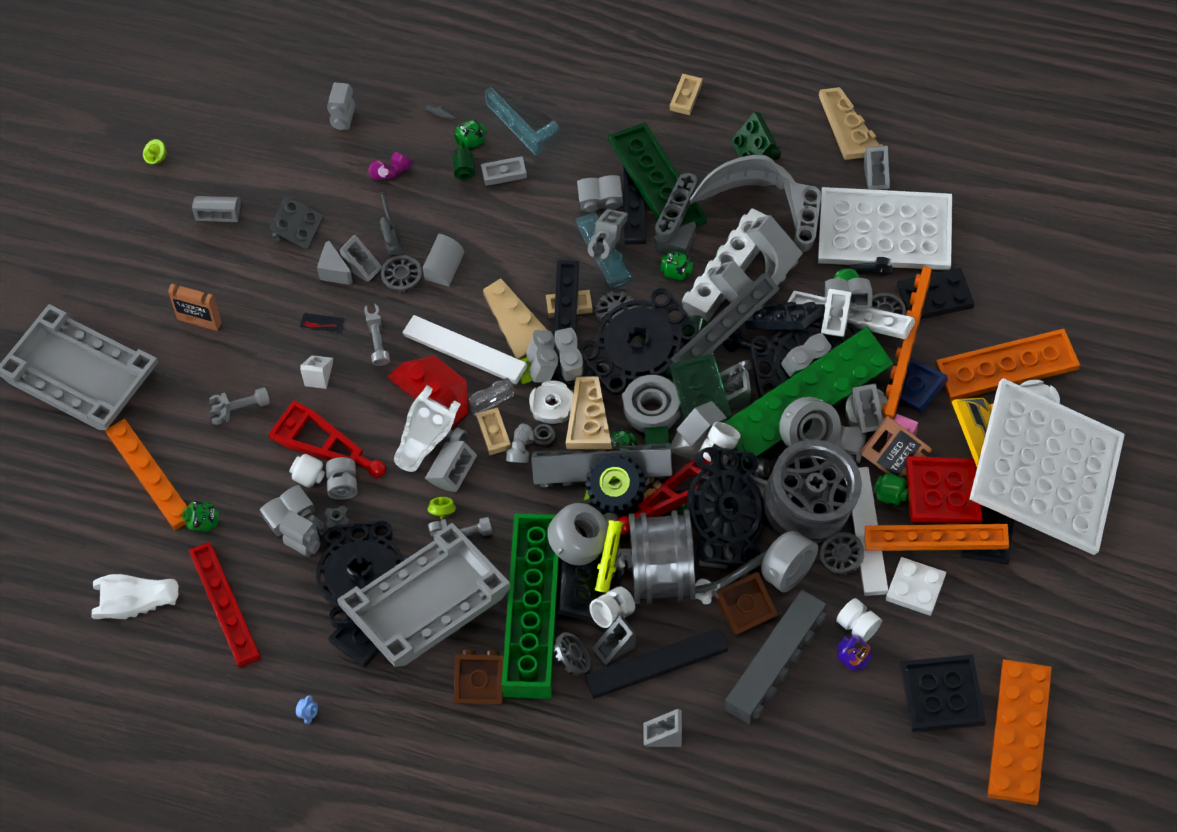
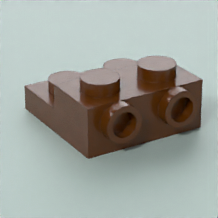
M749 571L737 578V582L729 583L712 593L721 614L725 615L734 635L778 615L758 572L751 575Z
M461 650V655L455 654L454 704L503 705L502 673L504 656L500 655V651H485V655H476L474 650Z

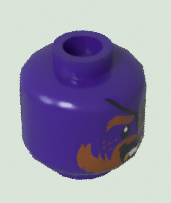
M853 635L849 639L844 637L836 647L840 650L837 654V659L852 671L857 669L862 671L873 657L871 654L872 647L857 635Z

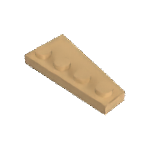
M840 87L820 90L819 98L844 160L864 158L866 147L883 146L882 144L879 145L876 141V135L873 131H869L865 126V120L862 116L857 115L853 110V104Z
M500 278L484 288L483 293L493 315L498 321L501 331L504 333L514 358L521 360L527 357L526 350L534 330L547 329Z
M598 376L576 377L566 437L567 449H612Z

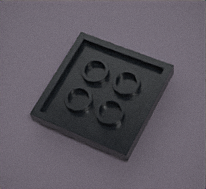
M973 654L901 661L900 667L911 732L985 725L986 720Z

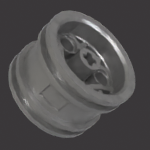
M803 440L786 448L779 456L763 490L765 516L769 524L780 535L789 531H797L816 544L823 543L833 534L839 533L845 526L861 494L862 480L855 461L839 446L823 440ZM785 483H790L793 487H788ZM834 498L839 499V502H834Z
M683 510V515H678L677 511H672L671 516L646 517V513H641V518H634V513L629 514L635 604H640V599H646L647 603H652V598L677 597L678 601H683V596H689L690 600H695L694 554L689 510Z

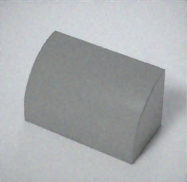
M195 196L192 205L195 220L238 222L241 199L240 197Z
M438 234L423 266L424 279L449 287L465 253L463 247L454 239Z
M464 441L445 442L425 479L440 489L457 492L477 454Z

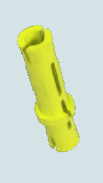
M615 520L608 521L601 563L597 566L599 573L595 590L605 593L610 591L613 572H616L614 565L624 524Z

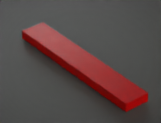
M209 541L188 550L238 668L260 660L259 652L211 542Z

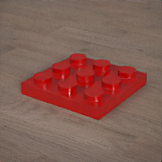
M907 456L905 462L911 522L981 524V504L970 500L977 471L974 459Z

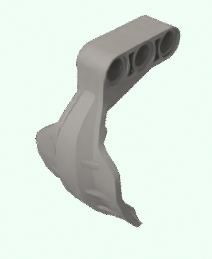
M765 155L740 157L722 164L707 175L690 198L691 205L694 202L707 199L735 187L745 185H758L762 187L776 185L779 189H785L795 228L794 243L801 252L809 251L813 246L821 201L820 190L815 186L796 183L782 166L776 164ZM806 197H812L815 201H808ZM808 216L812 221H805L803 217ZM806 236L809 238V241H803L800 237Z

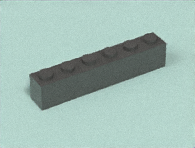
M671 443L612 447V449H570L533 452L531 457L534 484H540L541 487L553 486V483H563L566 486L574 485L579 481H585L586 483L588 481L586 477L587 472H591V465H596L598 463L597 459L600 457L603 460L607 454L615 456L616 453L621 454L622 457L627 455L632 461L635 460L641 468L644 477L664 480L673 474Z
M803 590L800 591L726 698L725 711L749 725L754 718L758 719L761 716L766 700H771L774 697L779 681L783 682L790 672L789 666L792 662L796 663L799 660L804 644H810L815 635L813 631L817 625L821 627L827 618L825 613L826 603Z

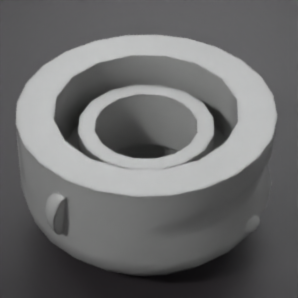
M641 376L632 381L622 394L625 418L630 426L641 433H645L646 427H668L669 430L677 419L681 417L679 391L674 383L663 376ZM650 403L661 406L656 411H647L643 408L644 405Z
M802 397L793 401L784 410L779 424L781 438L787 447L803 440L813 439L835 444L841 429V422L837 411L831 405L815 397ZM812 418L810 429L803 434L805 422Z
M584 503L570 504L560 510L550 522L548 527L549 544L556 555L563 561L573 565L589 564L603 552L608 522L602 513L593 506ZM575 526L582 528L587 538L580 535Z
M789 531L782 534L771 544L764 555L761 565L764 579L772 583L783 593L790 591L804 578L817 556L818 545L797 531Z

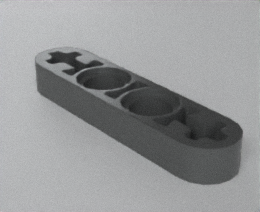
M685 173L678 178L655 226L656 238L658 240L668 242L675 237L690 206V198L698 188L697 177L694 174ZM677 197L686 198L683 202L675 201ZM672 212L679 214L677 217L670 218L667 216L669 213Z

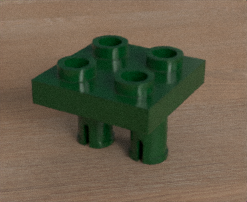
M754 112L731 139L739 158L750 155H765L773 160H778L781 156V150L776 146L773 135L759 112Z

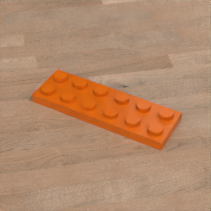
M1065 329L936 360L935 364L939 372L947 375L948 381L944 387L950 402L955 399H964L996 391L999 382L1003 378L1020 385L1029 380H1040L1076 371L1080 368V363Z
M1003 659L988 798L1031 805L1038 804L1052 670L1050 666Z

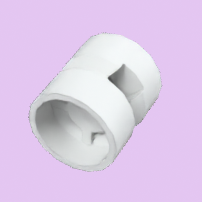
M714 422L708 433L709 438L705 439L700 450L706 447L734 449L740 439V433L726 423ZM704 452L703 457L711 462L709 454ZM724 455L723 463L726 465L729 457Z
M623 587L612 589L605 595L594 599L590 604V613L593 620L603 628L610 627L621 615L624 618L628 617L635 610V602L632 595Z
M854 598L841 610L836 622L846 630L852 629V635H857L867 642L879 629L882 619L872 611L866 612L867 607L857 598Z

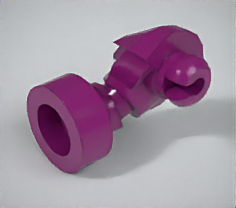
M394 152L390 159L391 166L375 160L369 166V175L375 180L396 178V174L399 175L403 171L409 170L413 161L398 152Z

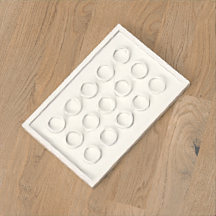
M822 187L818 263L863 264L874 263L877 257H886L891 259L890 265L892 267L923 269V266L935 270L951 269L952 194Z

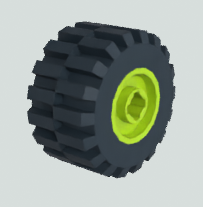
M616 453L615 456L607 454L603 460L601 457L597 459L598 463L591 465V472H587L586 476L588 479L586 482L587 493L593 504L601 512L616 513L618 516H622L624 512L626 514L631 513L630 510L632 508L637 509L638 503L640 501L643 502L645 498L644 493H646L647 489L645 485L646 479L638 463L635 460L632 461L627 455L622 457L619 453Z

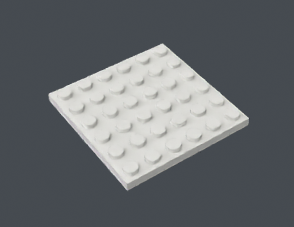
M1003 378L998 384L970 500L1095 555L1099 552L1125 434Z

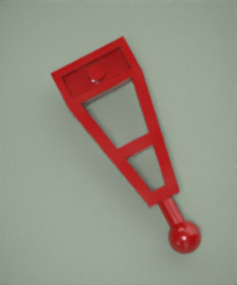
M294 400L268 434L269 439L288 449L328 461L339 457L350 458L355 461V464L357 463L368 469L369 474L374 478H380L386 472L384 462L381 460L371 461L363 457L361 448L312 409ZM309 419L330 435L322 448L295 440ZM339 442L352 454L348 457L331 450Z
M703 457L704 462L710 465L711 462ZM695 459L682 467L638 505L639 511L634 514V518H641V513H646V517H659L686 504L688 490L681 494H676L673 490L691 475L695 477L702 471L697 466ZM662 499H666V501L658 504ZM619 517L617 521L624 523L621 534H629V517Z

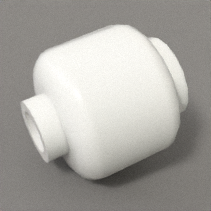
M303 454L301 457L297 456L289 471L292 473V480L307 488H311L315 483L320 484L325 475V472L322 471V461L308 454Z

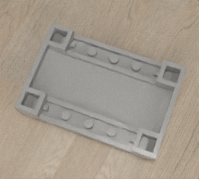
M48 304L0 363V377L20 390L98 430H107L158 364V360L156 357L140 349L134 351L68 318L66 312Z
M451 523L434 534L433 542L361 590L356 586L338 598L337 601L338 605L394 667L407 665L502 600L510 589V582Z

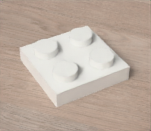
M901 557L888 590L886 601L931 616L946 577V572Z

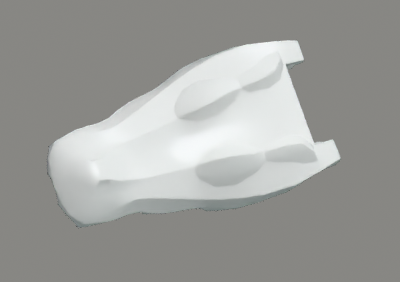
M428 385L415 399L408 412L401 443L394 456L395 464L409 472L416 471L424 457L448 434L457 410L461 405L454 400L450 408H447L429 398V395L432 393L433 388Z
M122 574L100 577L93 581V588L100 590V606L92 609V618L127 619L128 617H137L138 613L147 614L150 610H156V606L164 604L175 605L179 595L178 583L174 579L153 580Z

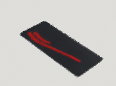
M304 313L300 327L341 333L345 319Z

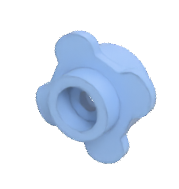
M309 695L305 699H301L296 707L297 717L305 719L306 724L312 722V718L316 716L318 711V703L314 702L312 696Z

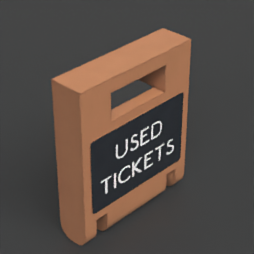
M176 284L170 285L168 292L177 320L218 331L222 321L214 295L208 294L205 297L204 292L182 286L178 288Z
M887 416L860 451V454L884 472L902 477L903 474L907 476L905 462L907 456L927 457L921 450L924 448L925 451L930 453L932 448ZM886 429L892 435L878 453L873 448V445Z

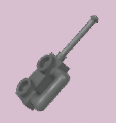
M380 192L379 196L382 199L386 217L380 219L381 231L386 242V250L390 256L405 255L397 224L390 216L385 198L386 194L385 192Z

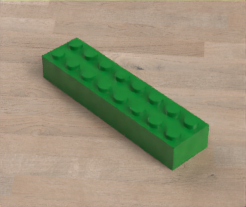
M868 327L864 328L725 421L724 423L732 426L740 433V439L736 447L731 450L750 452L756 457L763 455L783 441L779 431V424L784 410L793 401L802 397H815L834 407L853 394V388L865 386L887 371L893 365V362ZM812 418L808 419L805 422L804 426L812 421ZM747 458L743 459V466L745 467L750 463Z
M514 513L509 578L510 589L508 592L502 673V692L505 698L552 699L555 653L553 646L555 645L559 570V557L552 550L548 540V527L556 516L553 514Z

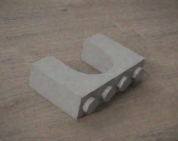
M771 215L757 218L746 234L761 250L765 259V272L776 285H779L786 279L788 271L798 264V259L803 253ZM735 261L721 263L709 278L730 303L754 282Z

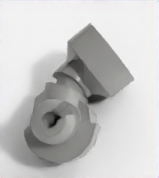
M520 424L514 431V441L512 442V448L506 453V461L528 463L529 452L525 449V445L534 442V434L529 425Z

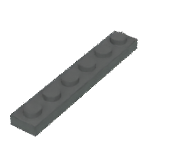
M766 272L761 274L671 358L673 363L685 376L688 375L780 288Z

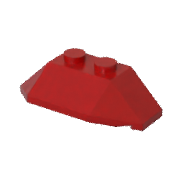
M435 355L405 361L388 375L391 381L414 399L428 385L433 388L432 393L429 395V398L447 408H450L454 400L461 405L457 410L451 429L468 415L467 381Z

